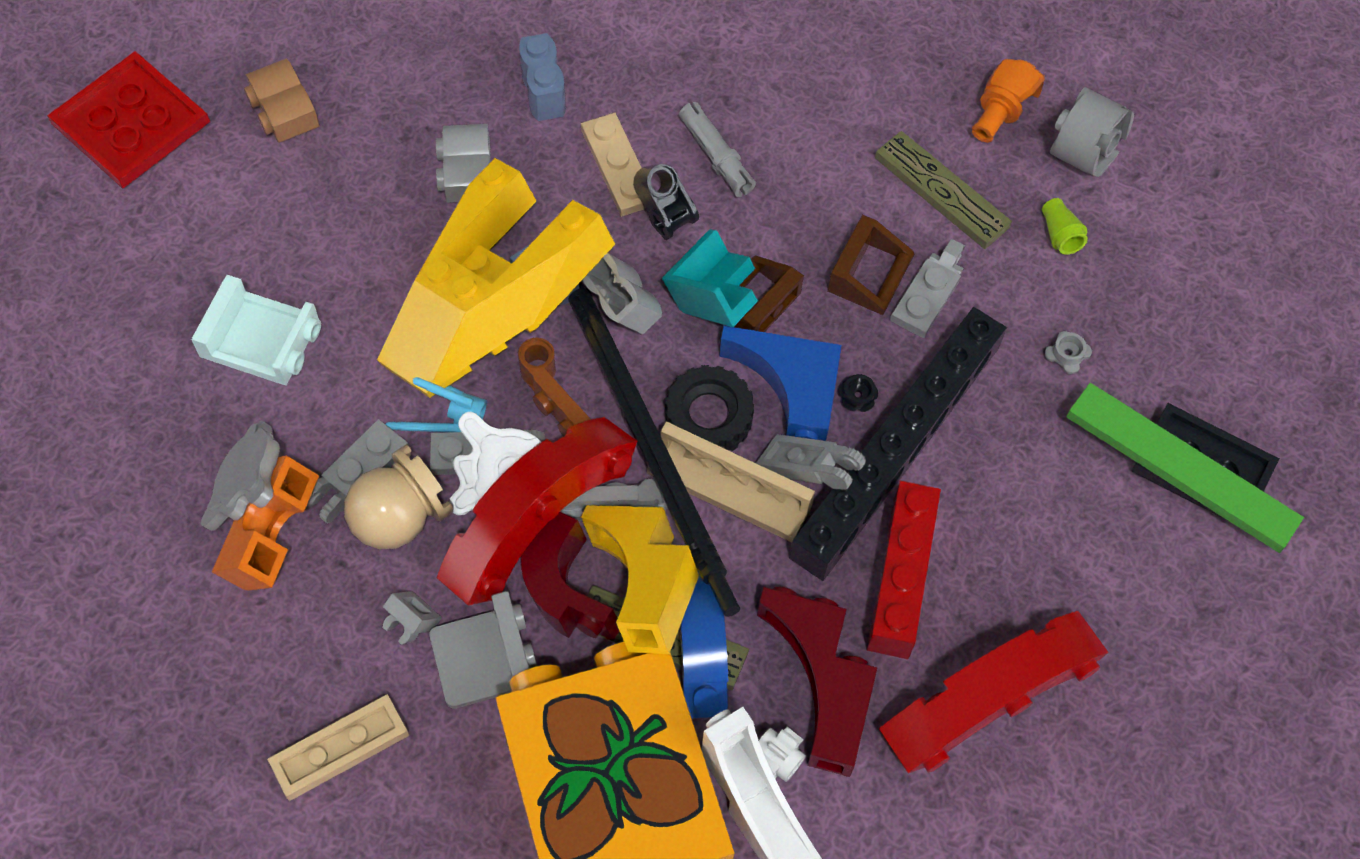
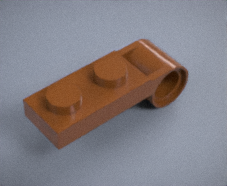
M538 337L530 338L523 342L518 351L520 373L523 380L535 393L532 398L537 408L545 416L551 413L559 422L557 425L563 437L566 436L568 427L591 420L554 379L556 365L552 344ZM534 360L545 361L544 364L539 366L529 364Z

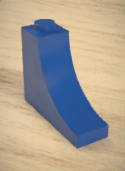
M723 326L720 357L748 366L770 384L784 410L786 436L826 441L842 345Z

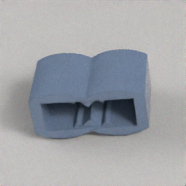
M547 33L522 37L519 44L523 82L528 89L529 107L532 115L538 121L564 117L566 110L564 76L557 65V51L553 39Z

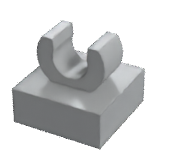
M413 591L392 593L383 605V608L391 615L386 617L382 628L386 631L392 630L400 622L404 626V634L398 642L403 645L416 640L419 633L431 631L432 628L437 626L442 617Z

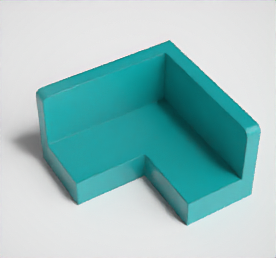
M709 229L662 277L679 310L683 313L734 327L758 302L752 289L739 286L755 269L750 257L728 252L717 230Z

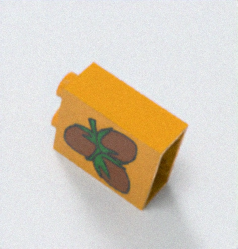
M621 642L611 645L595 655L594 660L597 668L563 677L561 669L557 665L533 667L516 674L510 679L511 693L495 697L538 859L734 858L735 853L671 653L628 652L625 643Z

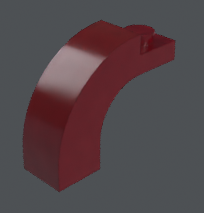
M559 512L553 520L543 527L521 555V570L525 585L542 616L562 635L569 638L577 627L581 632L592 638H597L598 635L614 641L619 633V628L616 623L618 618L613 608L585 596L568 586L569 569L587 541V538L577 519Z

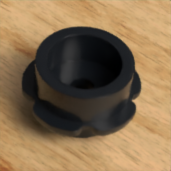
M856 374L841 384L839 395L842 397L841 402L843 406L848 410L856 411L857 409L861 412H866L874 407V400L878 398V389L871 378L866 375ZM860 392L862 396L856 397L855 393Z

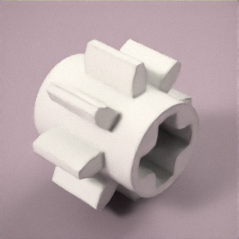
M788 727L784 730L782 729L779 734L770 728L759 740L774 778L776 779L779 776L785 782L792 777L806 757L799 750L803 739Z

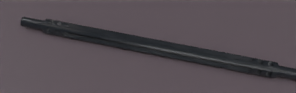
M580 282L579 289L570 294L568 301L634 438L638 441L637 444L676 526L685 544L689 545L696 568L703 582L710 585L724 616H733L740 611V606L725 578L727 570L590 291L584 288Z

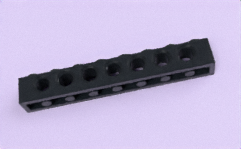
M973 306L861 453L866 460L863 467L859 471L854 469L846 471L853 479L848 489H832L794 538L789 559L821 581L826 579L998 351L1007 329L1006 326Z

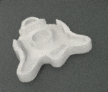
M464 413L459 419L458 426L473 449L469 455H459L453 460V468L460 480L458 490L451 496L449 501L453 507V513L465 515L472 511L478 501L507 469L541 443L536 436L527 431L514 428L497 429L485 423L476 413Z

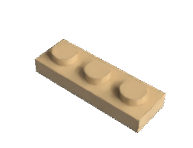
M616 113L581 123V131L620 216L644 210L645 207L633 186L636 172L641 169V166Z
M387 694L271 756L267 760L286 798L291 801L403 740L409 734Z

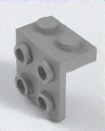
M508 591L491 596L494 611L436 626L429 633L445 701L448 707L452 709L511 693L510 679L524 670L537 667L531 643L522 645L519 630L526 629L521 605L511 604Z

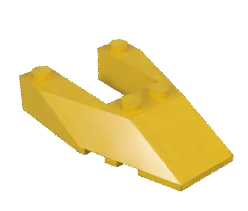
M494 158L465 190L415 278L377 361L399 378L431 398L435 394L413 384V378L419 377L446 388L471 372L472 368L470 365L488 353L495 356L506 349L508 346L505 342L520 332L527 330L531 333L541 325L615 245L601 215L572 200L513 263L508 262L491 252L490 249L533 206L536 199L519 170Z

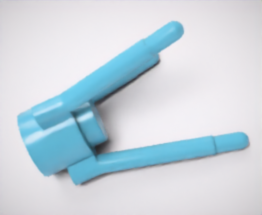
M415 377L413 378V384L451 401L447 417L454 419V424L387 422L385 425L392 430L461 432L458 426L460 417L466 412H473L483 419L487 400L466 394L450 385L443 388L432 382Z

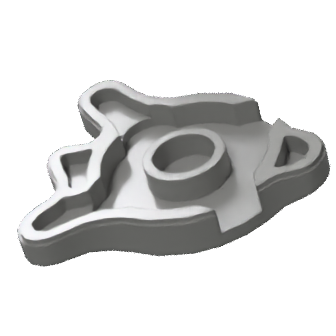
M264 421L252 424L246 434L237 441L223 460L215 479L211 500L201 519L200 524L204 528L214 531L228 517L233 520H239L249 503L258 508H263L272 499L271 476L278 460L280 445L277 441L273 440L272 427Z

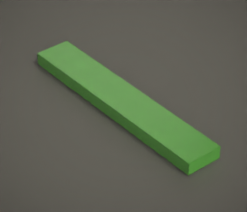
M1092 383L1088 384L1066 416L1074 423L1278 553H1281L1304 519L1297 512Z

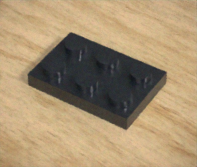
M1167 403L1156 423L1263 492L1280 459L1170 403ZM1135 463L1132 472L1223 518L1139 463Z

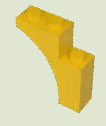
M586 505L581 518L593 547L613 555L628 569L626 597L616 621L628 652L670 654L699 577L689 545H671L674 535L664 507Z

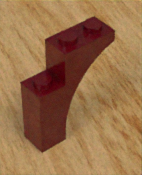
M763 587L757 616L770 624L791 645L806 671L812 690L815 728L807 766L850 777L858 754L877 667L868 665V662L860 657L844 656L840 658L835 656L846 608L838 607L836 602L827 598L811 600L797 596L796 592L785 587H774L773 589Z

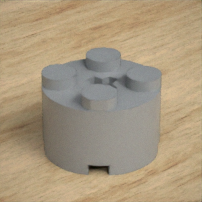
M1084 87L1079 93L1072 110L1065 109L1058 117L1055 129L1059 131V134L1051 147L1050 154L1087 174L1097 177L1101 176L1120 151L1115 148L1120 138L1126 140L1134 120L1133 111Z

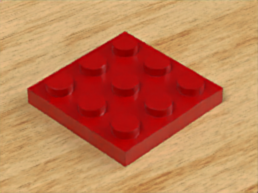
M136 51L47 115L51 124L122 189L210 123L207 113Z

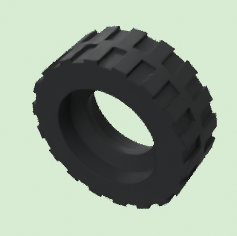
M701 365L700 368L696 369L693 367L688 369L684 375L680 374L675 379L674 385L670 386L665 404V422L667 421L728 451H733L738 448V444L741 441H745L748 437V431L752 427L754 414L752 391L748 390V384L745 380H741L737 373L732 370H725L721 366L709 367V365ZM707 394L722 398L729 408V416L726 422L716 428H703L697 425L692 420L689 412L690 406L696 398Z

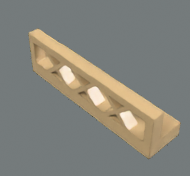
M666 421L661 430V438L689 494L785 540L793 542L811 511L815 494L814 490ZM648 467L647 474L652 476V473Z

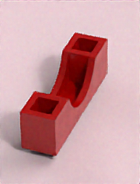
M901 480L899 482L892 506L885 561L873 612L867 651L909 659L915 646L941 492L939 488Z

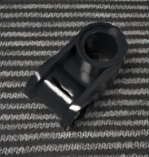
M658 164L643 167L636 172L633 183L635 192L643 203L652 226L665 240L671 238L673 231L686 223L693 224L699 220L696 205L688 196L673 167L667 164ZM654 173L661 180V187L658 191H655L651 184V178Z

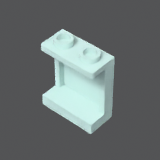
M226 275L191 340L201 358L286 386L292 374L297 375L301 371L305 358L303 352L309 341L314 342L317 339L321 329V321L312 303L305 302L303 308L299 309L246 292L241 279Z

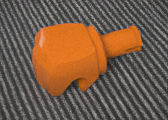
M1004 59L998 64L987 81L980 98L981 106L985 111L972 127L974 137L985 143L992 142L994 135L1003 122L1013 123L1019 119L1023 112L1020 102H1023L1030 96L1037 98L1040 96L1045 75L1037 70L1035 65L1021 59Z

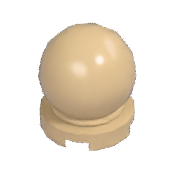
M407 444L391 454L395 462L393 468L377 467L362 474L350 486L344 500V518L351 533L363 544L376 549H396L410 543L423 530L427 516H433L437 521H441L454 512L450 502L447 501L445 504H441L437 494L443 489L422 459L416 456L410 460L411 449Z

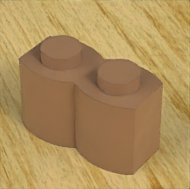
M287 58L246 74L249 86L243 89L252 109L260 107L262 112L257 114L266 135L273 133L277 142L280 143L320 127L312 102Z

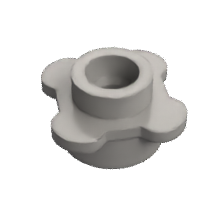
M1067 331L1060 332L1055 344L1048 346L1045 350V358L1050 362L1058 363L1067 374H1076L1080 369V363L1084 359H1089L1092 354L1091 347L1086 344L1080 335ZM1069 350L1072 354L1067 355L1065 351Z

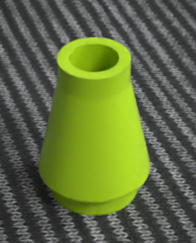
M1054 198L1047 201L1042 207V212L1046 219L1052 247L1056 250L1059 249L1060 253L1065 255L1081 250L1088 241L1087 227L1065 206L1062 199Z

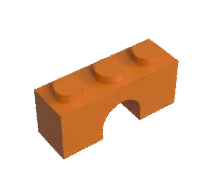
M287 455L278 457L271 476L272 499L263 508H258L249 503L243 516L239 520H234L212 573L248 591L272 588L288 551L287 548L276 543L277 535L288 518L296 513L305 511L319 475Z

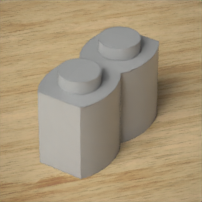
M488 124L443 126V138H436L437 160H443V168H436L438 191H445L447 203L459 202L468 185L491 162Z
M609 253L583 278L586 287L599 295L600 304L605 314L613 321L631 330L644 334L662 317V310L658 300L652 293L642 288V282L637 271L629 264Z

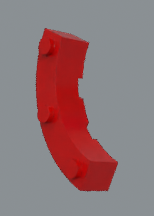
M601 417L568 427L566 436L554 443L546 439L507 469L478 501L472 510L477 516L465 534L458 533L454 537L436 578L468 606L492 601V595L503 592L513 568L532 540L564 507L588 490L602 483L625 477L627 470L631 466L632 455L638 441L607 418Z
M1079 611L1062 615L1050 620L1039 633L1036 634L1031 629L970 663L943 681L947 687V690L943 693H936L928 700H925L924 697L918 698L882 725L879 730L908 773L925 768L930 773L950 759L947 752L1006 713L1011 718L1020 714L1032 705L1031 698L1075 677L1081 682L1100 669L1097 661L1109 652Z

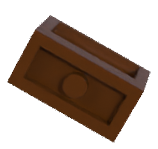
M862 214L831 272L828 292L884 315L915 255L914 251L877 220ZM869 245L896 256L877 295L853 277Z
M755 255L751 258L755 267L754 271L739 286L746 287L759 272L774 282L775 285L734 327L765 332L801 294L804 275L791 266Z

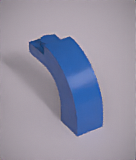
M698 571L699 577L679 628L683 694L691 718L714 717L716 714L728 709L727 645L724 614L710 585L703 582Z

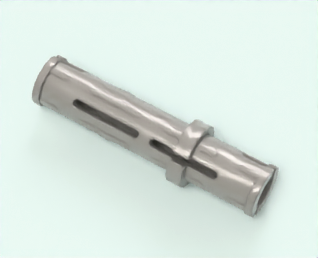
M692 102L693 108L690 103L686 104L680 110L679 118L688 127L699 145L711 159L713 170L717 175L723 176L736 197H742V192L744 196L749 194L754 189L756 182L742 166V163L739 161L741 157L738 152L726 144L715 126L704 114L698 102Z

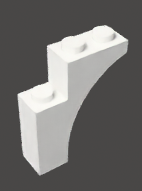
M741 707L732 714L727 709L712 717L706 723L707 729L703 733L701 750L707 767L730 800L728 812L758 858L822 859L781 792L761 749L754 723L744 707Z

